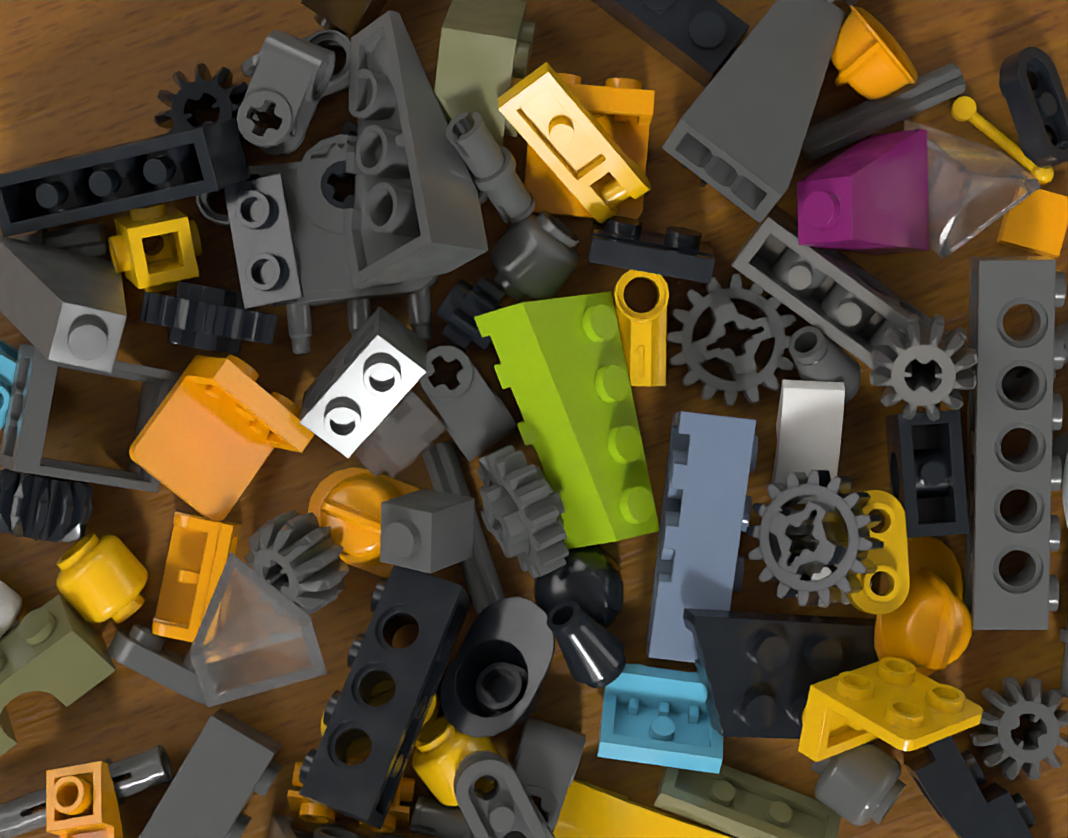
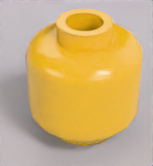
M94 532L90 533L69 548L56 563L61 569L56 579L57 588L89 623L95 624L112 618L117 624L121 623L134 614L145 601L140 592L148 579V572L115 535L109 534L98 538Z
M443 715L437 718L431 726L419 733L415 743L417 749L413 754L412 766L441 804L444 806H458L454 794L453 781L459 763L468 754L475 751H490L501 757L502 755L489 737L475 738L460 733ZM485 776L478 778L475 782L476 789L480 788L484 793L490 792L495 787L493 781H488Z

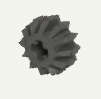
M917 314L908 315L907 334L903 333L896 326L888 325L884 330V337L890 346L875 345L871 351V359L881 365L871 371V384L887 386L881 397V402L885 407L895 405L902 399L905 400L903 417L907 420L912 419L916 415L917 406H926L927 416L930 420L935 421L939 419L940 401H943L950 408L958 410L963 406V398L958 389H974L977 383L976 375L967 370V368L972 367L978 362L977 352L975 349L960 348L967 338L966 331L959 327L953 329L945 336L942 335L945 318L941 315H935L932 318L930 329H921L920 319ZM917 359L920 363L926 364L933 359L935 361V373L930 375L927 371L921 370L917 374H913V360Z
M296 510L281 513L259 527L256 533L248 538L251 551L245 556V560L254 569V575L250 580L258 583L262 588L263 600H274L275 606L281 615L291 612L298 618H301L306 614H313L335 600L338 594L345 589L343 577L350 570L339 556L344 547L334 543L331 538V526L321 528L313 512L301 515Z
M1011 676L1004 677L1002 679L1003 697L988 687L982 690L981 695L983 699L991 705L987 712L983 711L980 723L984 724L985 727L975 730L969 735L970 742L975 746H987L980 758L982 763L990 768L1001 763V774L1011 780L1015 779L1020 773L1021 768L1028 778L1032 780L1040 779L1042 772L1040 760H1043L1055 769L1062 767L1060 757L1053 750L1057 744L1068 748V735L1059 730V728L1068 726V711L1056 710L1061 704L1063 695L1055 689L1042 693V681L1034 677H1028L1022 688L1015 678ZM1019 716L1032 721V726L1023 729V740L1011 735V730L1020 726Z

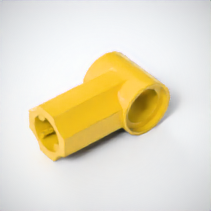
M629 270L615 284L613 299L630 386H666L668 284L662 275ZM632 279H647L657 289L658 297L656 304L648 312H634L628 308L624 301L625 286Z

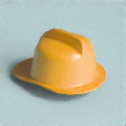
M851 4L849 6L851 13L840 27L831 55V60L839 72L834 80V84L837 87L849 84L855 91L869 100L881 99L907 84H914L918 79L916 70L895 38L870 13L861 7H854Z
M351 467L335 471L319 483L310 498L308 513L313 512L321 528L331 526V538L334 543L344 547L339 556L345 563L378 576L389 578L394 565L380 562L381 503L420 489L372 470Z
M927 536L907 538L910 578L907 598L893 612L877 614L874 627V649L879 661L885 657L901 658L912 663L916 671L925 676H929L937 670H944L948 664L957 660L967 648L972 635V620L966 604L962 601L963 583L958 561L954 553L941 540ZM882 572L879 579L878 595L883 594L888 588V579Z

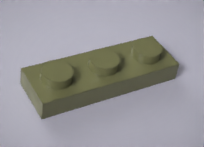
M721 764L719 774L664 766L654 802L655 807L737 838H837L841 816L819 800Z

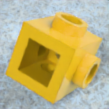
M165 202L129 210V216L114 218L117 235L109 237L108 243L115 271L117 273L125 271L126 278L138 289L145 288L146 292L166 291L176 288L177 281L181 282V280L199 276L196 256L202 254L199 232L194 220H188V216L174 207L166 208ZM158 235L159 243L157 247L152 251L145 252L142 238Z

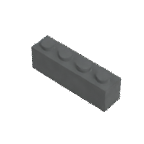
M220 708L209 718L139 838H241L252 819L243 813L254 792L265 797L283 765L274 760L282 744Z

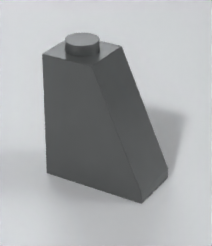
M0 236V311L48 360L112 373L127 317L121 272L117 273L115 271L112 260Z

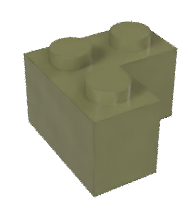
M452 0L441 29L434 94L447 124L464 112L469 111L471 115L474 111L478 112L484 119V124L497 144L503 146L506 135L517 137L518 131L499 111L497 98L513 87L514 78L524 79L526 77L528 60L531 58L536 23L525 21L527 1Z

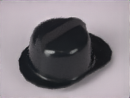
M520 597L499 599L483 609L471 625L441 684L440 704L446 720L460 733L475 738L493 737L525 721L535 710L541 696V684L550 668L555 652V636L546 623L548 615L535 602Z

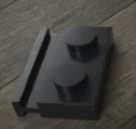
M612 216L607 219L606 223L602 224L593 221L589 240L588 262L711 283L715 258H713L714 254L711 243L701 241L702 233L675 226L667 227L666 234L642 230L643 223L641 221L622 216Z

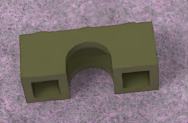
M59 594L41 608L29 612L22 619L21 623L0 638V756L17 744L6 709V705L12 699L23 693L42 691L52 694L68 707L116 671L111 657L106 652L107 646L102 634Z

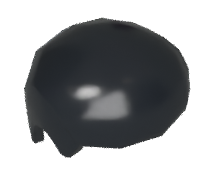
M599 544L568 549L569 555L564 557L566 565L544 576L534 578L533 592L535 602L547 615L558 604L565 601H574L586 614L608 629L615 622L616 616L621 614L624 602V582L621 568L616 559Z

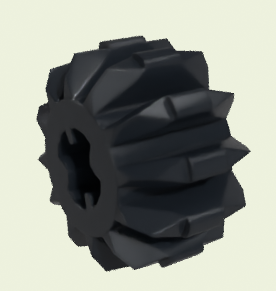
M201 63L197 64L194 70V82L190 83L187 77L180 71L174 73V82L181 88L177 94L168 90L159 91L158 99L172 109L156 114L154 122L159 127L170 129L167 132L170 133L200 126V122L195 118L196 112L199 109L209 111L211 107L219 114L217 121L235 118L238 129V109L249 86L246 82L236 83L231 86L233 73L226 67H221L211 80L208 67ZM205 121L202 125L208 124V123H213V122H211V121ZM238 129L240 139L249 142L243 137V135Z
M4 468L0 470V532L14 534L15 537L32 538L36 541L47 540L55 543L58 541L71 543L85 536L87 522L91 521L94 505L91 503L93 488L83 481L17 472Z

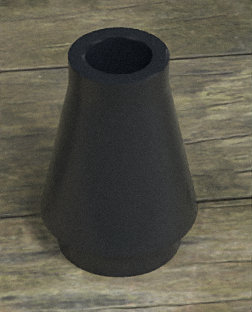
M574 601L562 602L551 610L546 623L556 638L574 680L592 688L604 687L615 681L624 670L626 664L624 645L621 639L586 614Z

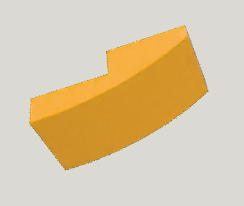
M98 761L46 770V832L59 835V838H123L118 802L107 763Z

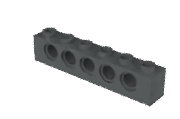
M1046 256L970 257L968 348L976 350L978 362L968 368L969 371L976 375L977 383L974 389L968 390L966 496L969 534H966L965 604L972 620L973 630H1048L1049 611H1057L1059 606V583L1057 575L1050 574V551L1059 550L1061 534L1058 515H1051V491L1060 490L1062 467L1059 454H1052V431L1061 430L1063 402L1060 393H1053L1054 369H1062L1064 363L1062 332H1055V307L1064 306L1066 282L1064 271L1056 270V260ZM1026 304L1032 315L1029 328L1018 336H1008L1003 328L1005 313L1014 305ZM1014 367H1027L1031 376L1027 390L1015 397L1005 396L1002 391L1004 375ZM1015 428L1027 429L1029 444L1026 450L1014 457L1002 455L1001 441L1004 435ZM1016 489L1027 491L1028 504L1020 514L1016 516L1001 515L1000 502L1005 494ZM1013 550H1022L1027 553V563L1022 571L1010 576L999 573V563L1005 554Z

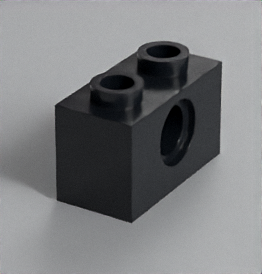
M960 410L940 411V418L935 421L929 419L927 412H918L909 420L904 418L903 414L885 416L891 495L900 502L904 509L907 538L969 534Z

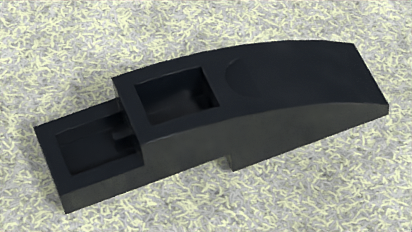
M952 736L923 746V753L904 762L921 793L939 817L959 838H1033L1029 829L1037 825L1036 820L1020 793L1017 792L1010 795L1007 790L996 783L980 790L978 786L986 783V779L979 764L969 750L960 753Z

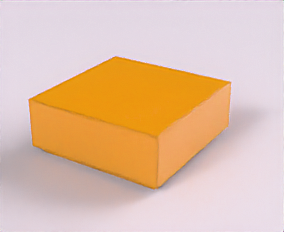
M1015 183L1010 191L997 243L1053 259L1059 257L1068 226V197L1025 184Z

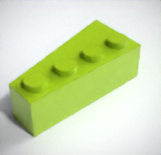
M612 292L522 302L475 316L474 319L481 336L486 337L490 335L500 359V363L494 365V369L502 389L511 387L524 420L517 423L524 444L525 446L531 445L536 450L543 466L542 474L553 491L558 492L563 503L565 512L561 514V522L567 538L563 539L566 548L571 549L616 542L660 531Z

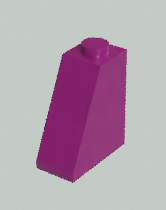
M915 129L867 136L797 182L798 245L876 256L930 251L927 130Z

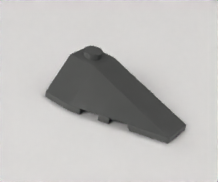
M389 10L351 37L348 110L354 117H358L356 152H347L346 173L355 174L354 209H344L343 231L353 288L358 289L449 273L488 251L478 192L464 160L454 145L446 138L447 121L399 12Z

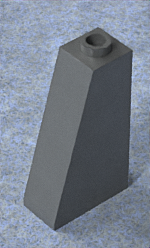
M777 0L682 116L662 149L757 222L761 223L789 188L845 12L833 3H828L825 0Z

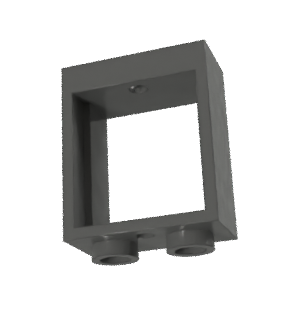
M20 344L0 451V467L17 472L158 493L160 481L135 463L131 457L128 470L42 457L57 368L62 367L143 382L133 442L178 381L180 372L115 361L112 373L51 361L35 346Z

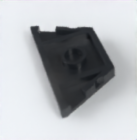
M684 608V624L693 633L699 656L698 659L694 660L699 681L707 690L705 703L711 726L723 737L800 739L803 727L802 714L807 705L810 685L838 676L842 672L852 671L879 661L874 649L876 619Z

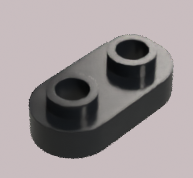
M1027 47L1003 60L1000 67L999 86L1002 95L1007 101L1023 154L1038 167L1049 169L1068 161V101L1057 69L1051 58L1037 47Z

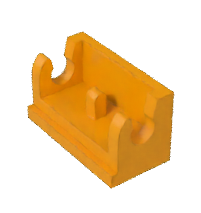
M176 511L156 615L153 618L151 628L152 634L211 646L219 641L242 524L224 520L213 521L204 516Z

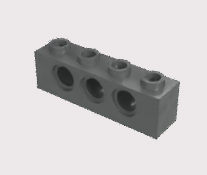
M776 204L761 223L757 224L738 249L731 265L873 370L881 366L871 359L873 346H890L884 337V330L888 325L896 326L903 333L907 334V317L911 314H917L920 319L921 329H930L932 319L839 250L798 245V220ZM944 328L942 335L945 336L949 331ZM964 343L960 348H968V346ZM914 359L912 362V373L917 374L919 371L925 370L930 375H933L935 373V361L932 359L929 363L922 364L917 359Z

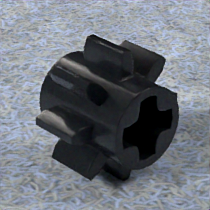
M483 276L475 287L464 279H460L436 313V316L447 323L441 335L464 352L467 351L472 342L486 350L492 343L490 335L486 337L481 336L474 317L502 309L503 307L500 306V303L506 296L505 292Z

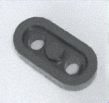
M134 624L131 631L117 630L106 651L110 657L187 698L209 706L216 705L226 685V681L217 675L221 668L219 664L193 651H188L186 656L183 657L165 648L164 645L167 638L152 634V630L146 626Z
M480 753L471 756L460 765L453 781L454 794L475 838H504L511 831L523 833L524 838H547L513 767L506 759L492 753ZM484 775L496 778V785L490 792L479 793L474 790V784L478 778Z

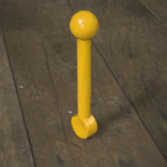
M962 96L954 101L951 106V114L954 119L960 122L969 121L1028 169L1034 183L1046 185L1052 181L1054 177L1053 168H1040L1028 159L1018 145L976 112L977 106L972 98Z

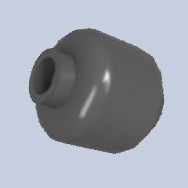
M544 210L538 216L530 214L526 219L511 224L491 249L490 259L498 271V274L493 278L494 282L508 296L519 302L525 296L535 300L552 298L579 265V254L575 248L579 242L578 237L557 217Z
M872 741L819 762H814L811 767L813 771L820 775L815 784L814 792L816 798L854 826H863L870 820L879 825L906 786L905 783L899 780L902 769L900 762Z

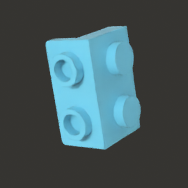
M625 664L620 676L605 686L597 757L719 774L723 760V736L711 726L705 703L707 690L699 681L698 673L648 667L642 664Z

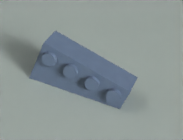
M684 411L672 415L645 650L650 658L695 663L694 660L698 659L699 656L693 633L684 624V608L730 611L732 591H741L744 574V556L738 555L741 531L746 532L750 520L751 496L746 495L749 471H754L757 459L758 436L755 435L757 420Z

